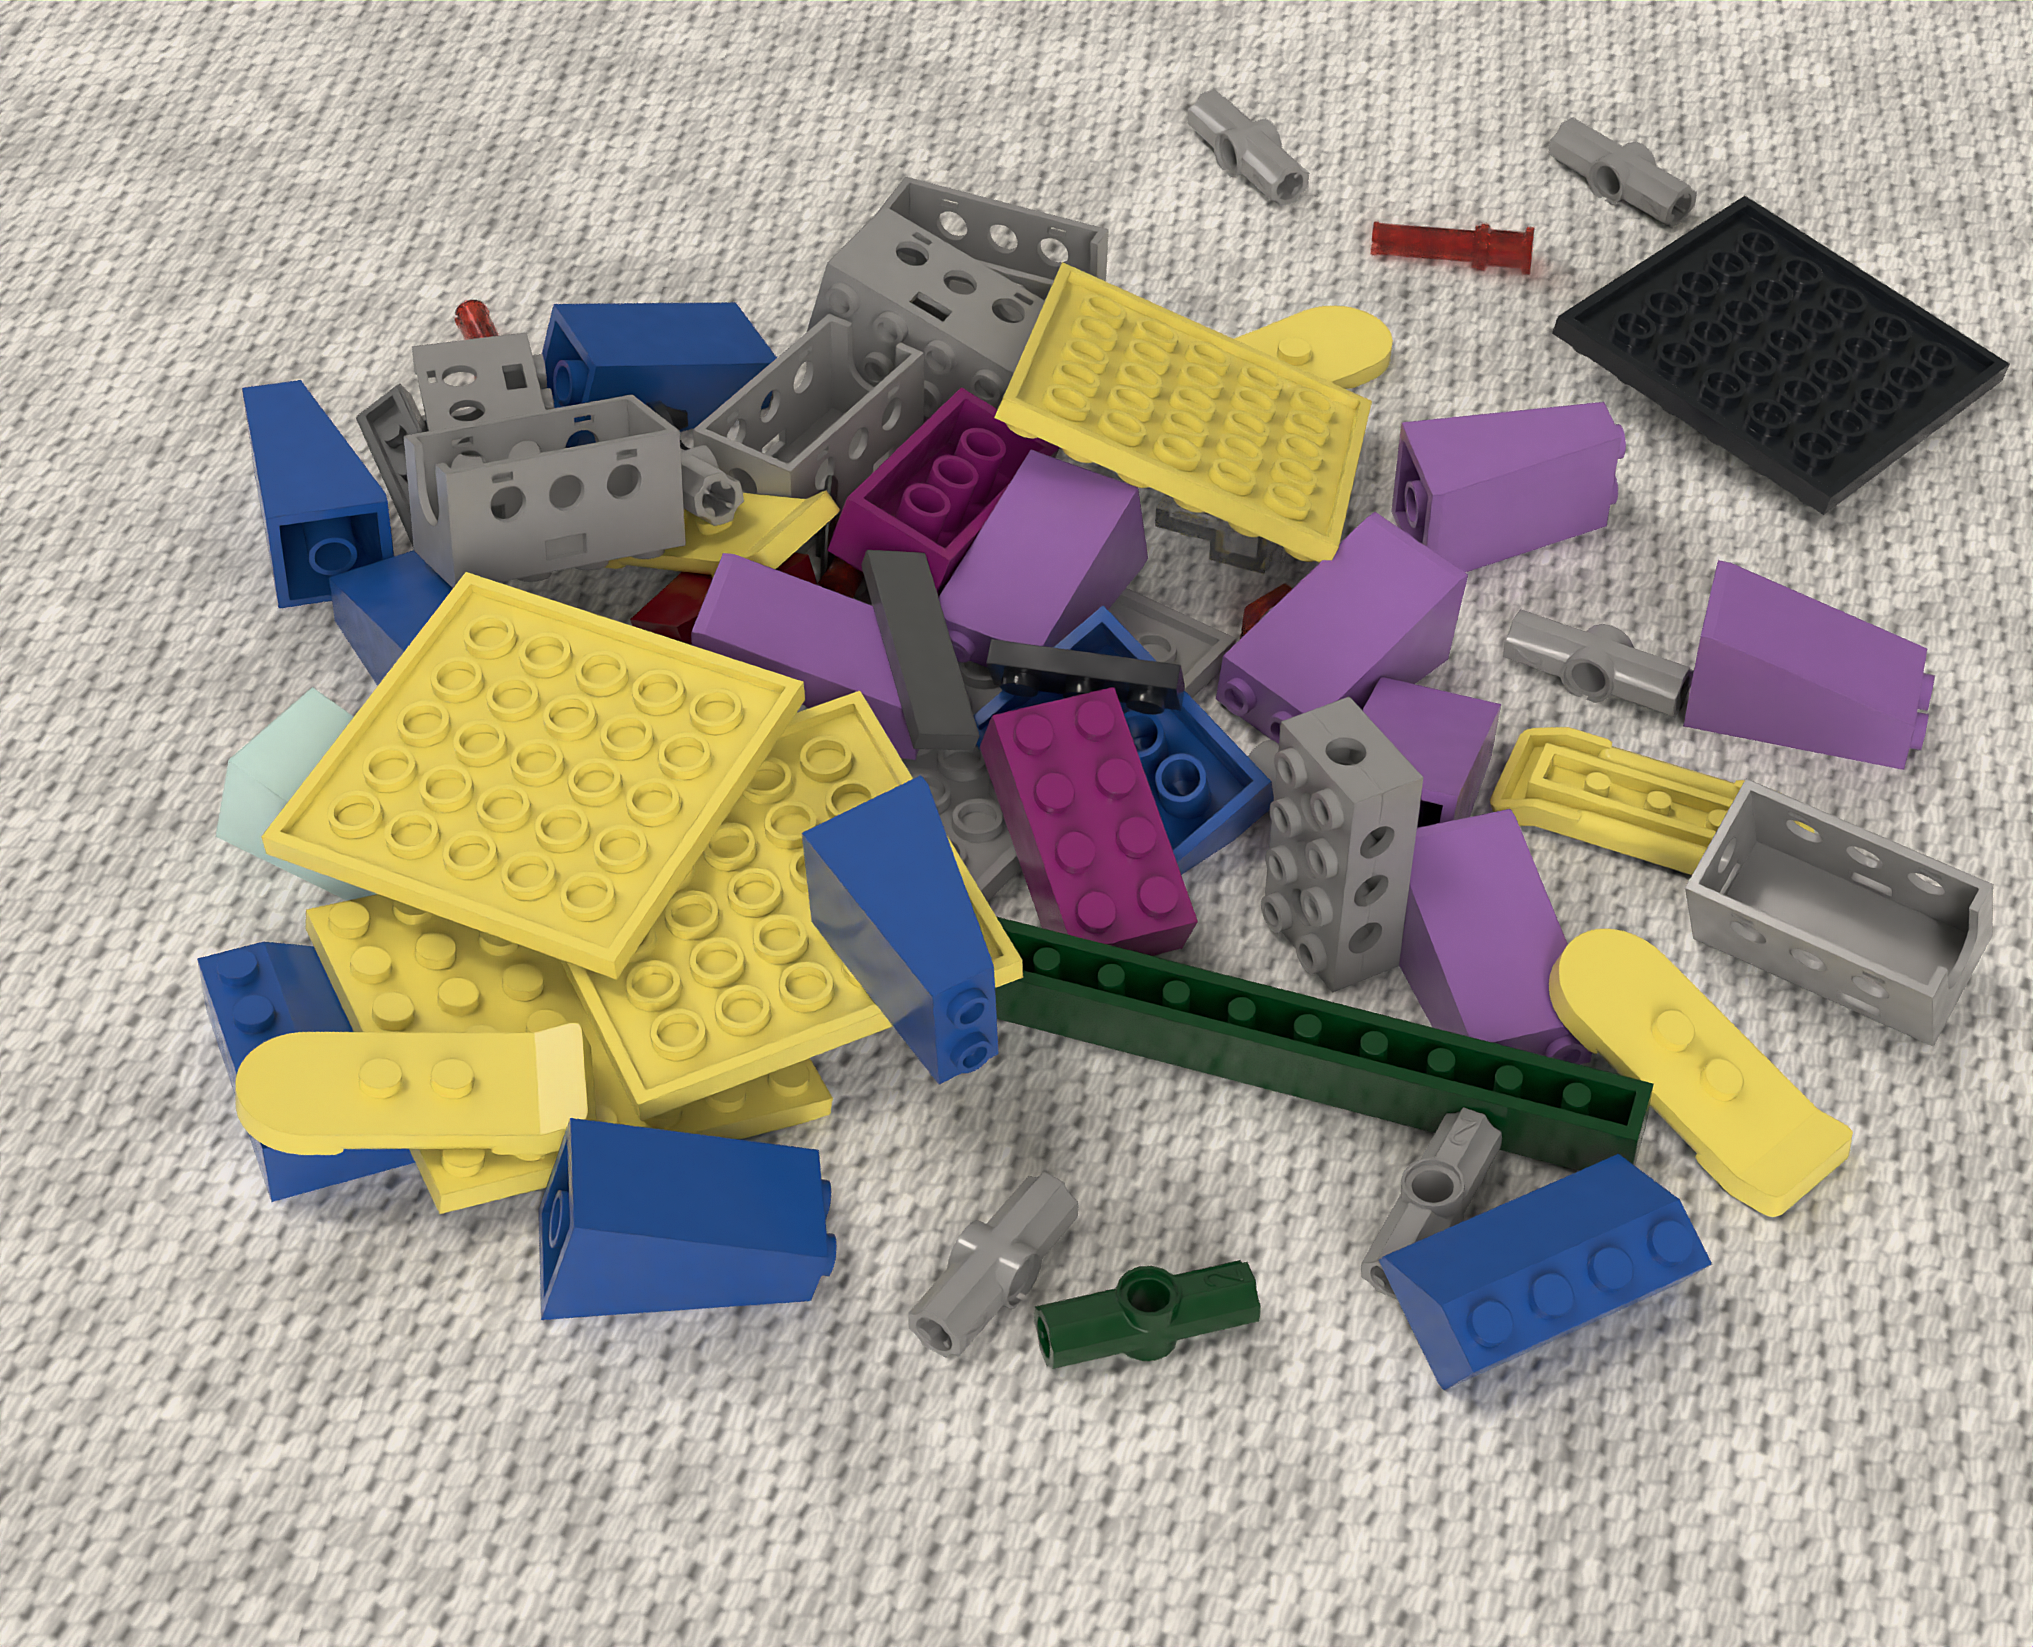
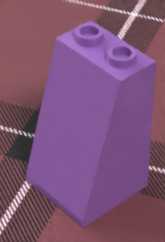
M1604 402L1401 422L1391 509L1397 527L1465 573L1606 527L1610 505L1616 504L1618 499V483L1615 473L1617 461L1624 458L1626 451L1624 430L1620 424L1614 423Z
M1030 450L939 596L957 661H971L988 668L987 657L991 639L1054 647L1101 606L1104 605L1109 610L1148 560L1138 487Z
M1374 512L1339 544L1333 560H1322L1223 655L1216 700L1223 704L1231 713L1241 717L1279 744L1281 721L1346 697H1350L1363 710L1380 677L1416 684L1449 658L1468 574Z
M723 553L692 629V646L803 681L805 701L802 705H805L807 709L861 691L900 758L916 760L919 749H913L873 606L741 556Z
M1718 560L1700 636L1683 726L1904 770L1909 748L1922 749L1929 714L1917 712L1918 709L1928 711L1935 675L1924 673L1928 648L1733 563Z
M1380 677L1362 711L1423 776L1417 828L1470 817L1492 757L1501 704Z
M1506 809L1417 828L1399 966L1431 1026L1578 1065L1589 1063L1592 1052L1588 1051L1563 1025L1550 999V972L1554 963L1568 944L1512 810Z

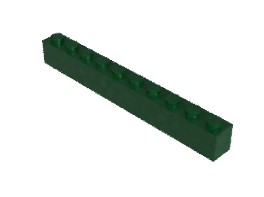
M997 917L1023 962V978L995 988L996 1013L999 1020L1436 1133L1446 1113H1457L1464 1107L1486 1115L1489 1123L1501 1132L1502 1143L1499 1150L1578 1171L1617 1154H1620L1634 1166L1636 1165L1646 1129L1653 1083Z

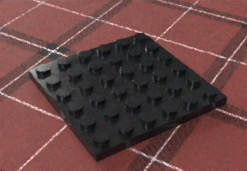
M1747 196L1741 197L1557 317L1552 332L1553 335L1570 345L1577 353L1588 357L1615 375L1619 381L1633 387L1660 405L1664 411L1678 417L1706 436L1710 442L1721 446L1751 466L1755 472L1766 476L1796 496L1800 502L1814 508L1823 515L2002 382L2010 363Z

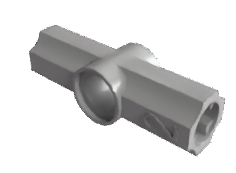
M1216 90L1200 94L1197 102L1188 109V125L1214 148L1217 164L1223 171L1227 169L1230 171L1226 173L1228 176L1235 177L1243 174L1270 200H1274L1280 207L1297 202L1301 193L1308 188L1309 172L1282 149L1280 135L1270 120L1261 119L1252 122Z
M1573 117L1561 123L1557 133L1550 139L1548 154L1554 157L1556 161L1587 178L1592 193L1599 198H1607L1604 201L1609 204H1615L1623 199L1671 228L1685 221L1689 212L1695 207L1697 192L1691 189L1690 185L1657 167L1651 151L1639 142H1629L1621 146Z
M706 445L688 450L680 448L684 509L713 526L733 521L736 509L744 502L740 481L719 469L713 453Z
M1520 609L1512 621L1504 643V658L1559 676L1566 690L1571 695L1581 698L1584 694L1588 696L1586 700L1594 703L1602 702L1612 695L1676 718L1684 705L1693 678L1694 670L1690 669V667L1635 649L1630 638L1622 630L1612 625H1594L1587 631H1583Z
M1464 1107L1460 1112L1446 1113L1421 1159L1411 1163L1404 1170L1401 1179V1194L1361 1264V1277L1368 1281L1377 1292L1397 1300L1379 1263L1380 1258L1464 1221V1213L1501 1148L1502 1134L1489 1123L1486 1115Z
M1045 1172L1037 1177L1028 1176L987 1224L976 1220L963 1230L952 1248L946 1271L909 1312V1329L916 1334L923 1346L945 1358L948 1355L960 1356L1003 1305L1010 1309L1016 1308L1022 1301L1016 1296L1019 1293L1026 1296L1037 1280L1042 1259L1078 1218V1201L1068 1192L1064 1182Z

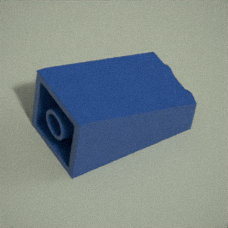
M736 302L553 304L542 349L547 388H551L554 408L627 395H634L645 405L648 402L661 400L667 407L687 411L688 427L679 430V433L696 428L777 358ZM773 390L765 397L761 410L769 408ZM591 415L574 418V423L591 420ZM588 430L577 431L568 439L566 448L596 443L595 436Z
M301 380L244 387L242 392L254 474L278 608L332 601L329 577L394 557L386 493Z
M414 550L329 577L334 620L377 686L453 589Z
M920 775L803 832L802 841L811 922L935 1081L940 1085L961 1073L973 1072L982 1067L990 1058L998 1055L994 965L931 790L925 779Z
M570 1118L538 1210L541 1320L811 1301L821 1276L831 1275L837 1250L835 1235L826 1231V1218L831 1203V1183L829 1180L821 1178L819 1150Z

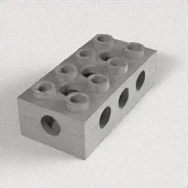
M1346 697L1281 721L1279 749L1274 758L1276 781L1274 801L1270 804L1272 820L1270 844L1265 855L1267 866L1265 896L1261 900L1262 914L1269 928L1275 933L1282 932L1295 947L1298 959L1305 971L1309 974L1316 973L1332 993L1399 966L1423 785V776L1350 697Z

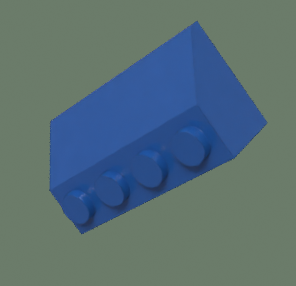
M1620 1154L1379 1259V1263L1429 1366L1443 1390L1449 1389L1671 1288L1712 1265L1680 1199Z

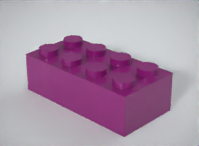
M961 387L847 497L828 551L863 572L861 564L867 550L925 553L939 598L1030 450L1056 458L1060 447L1040 438H1025L1014 433L1005 422L994 418L998 409Z
M1112 687L992 715L980 749L1041 927L1150 956L1182 949L1198 920L1115 688Z

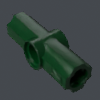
M1241 1260L1176 1275L1155 1266H1139L1127 1271L1119 1279L1117 1288L1035 1306L1034 1323L1037 1330L1039 1348L1047 1367L1051 1366L1052 1369L1121 1353L1140 1361H1156L1171 1353L1175 1349L1177 1340L1259 1322L1261 1305L1257 1294L1256 1280L1248 1262L1242 1263Z

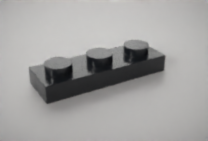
M991 639L987 666L993 684L999 685L1003 691L1020 697H1034L1038 695V691L1063 694L1064 698H1069L1114 687L1119 702L1126 703V706L1135 712L1156 715L1163 713L1164 709L1181 711L1185 691L1181 665Z

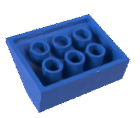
M1104 605L1053 647L1157 662ZM1002 690L974 714L980 735L975 746L981 751L980 745L992 715L1065 699L1063 694L1038 691L1037 696L1020 697ZM1184 691L1181 711L1164 709V712L1161 714H1143L1129 709L1126 703L1120 702L1181 875L1234 841L1270 810V804L1274 801L1272 781L1186 691Z
M260 942L197 958L206 1011L234 1094L236 1075L242 1061L253 1049L262 1043L281 1035L296 1032H354L314 946ZM248 1133L271 1202L415 1163L409 1149H344L342 1153L337 1155L290 1154L272 1149L260 1143Z

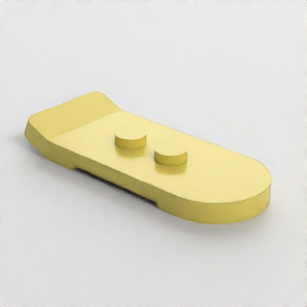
M1346 306L1310 308L1234 338L1239 342L1344 389L1355 388L1384 373L1390 364L1393 342L1391 332L1381 320L1365 311Z
M827 491L820 492L807 499L743 493L744 502L736 509L733 521L713 526L684 509L685 546L665 549V553L662 556L652 559H637L630 556L610 560L604 568L620 569L628 565L712 575L713 578L722 554L728 553L776 569L836 516L840 509Z
M1570 727L1531 728L1519 735L1490 797V805L1493 812L1511 809L1519 826H1536L1692 875L1745 780H1736L1733 783L1614 747L1612 742L1606 738ZM1793 820L1800 827L1815 833L1814 829L1810 826Z
M1594 929L1575 937L1563 950L1554 963L1549 977L1550 999L1563 1025L1588 1051L1594 1054L1599 1053L1619 1075L1654 1084L1650 1106L1697 1153L1695 1156L1697 1162L1729 1195L1763 1215L1776 1217L1784 1214L1848 1159L1853 1131L1844 1123L1820 1111L1655 946L1625 931Z
M567 1023L535 1033H289L272 1038L253 1049L242 1061L235 1082L236 1112L244 1129L257 1141L272 1149L297 1155H337L342 1153L344 1149H491L492 1153L498 1155L548 1154L560 1149L570 1118L596 1121L591 1045L578 1023Z

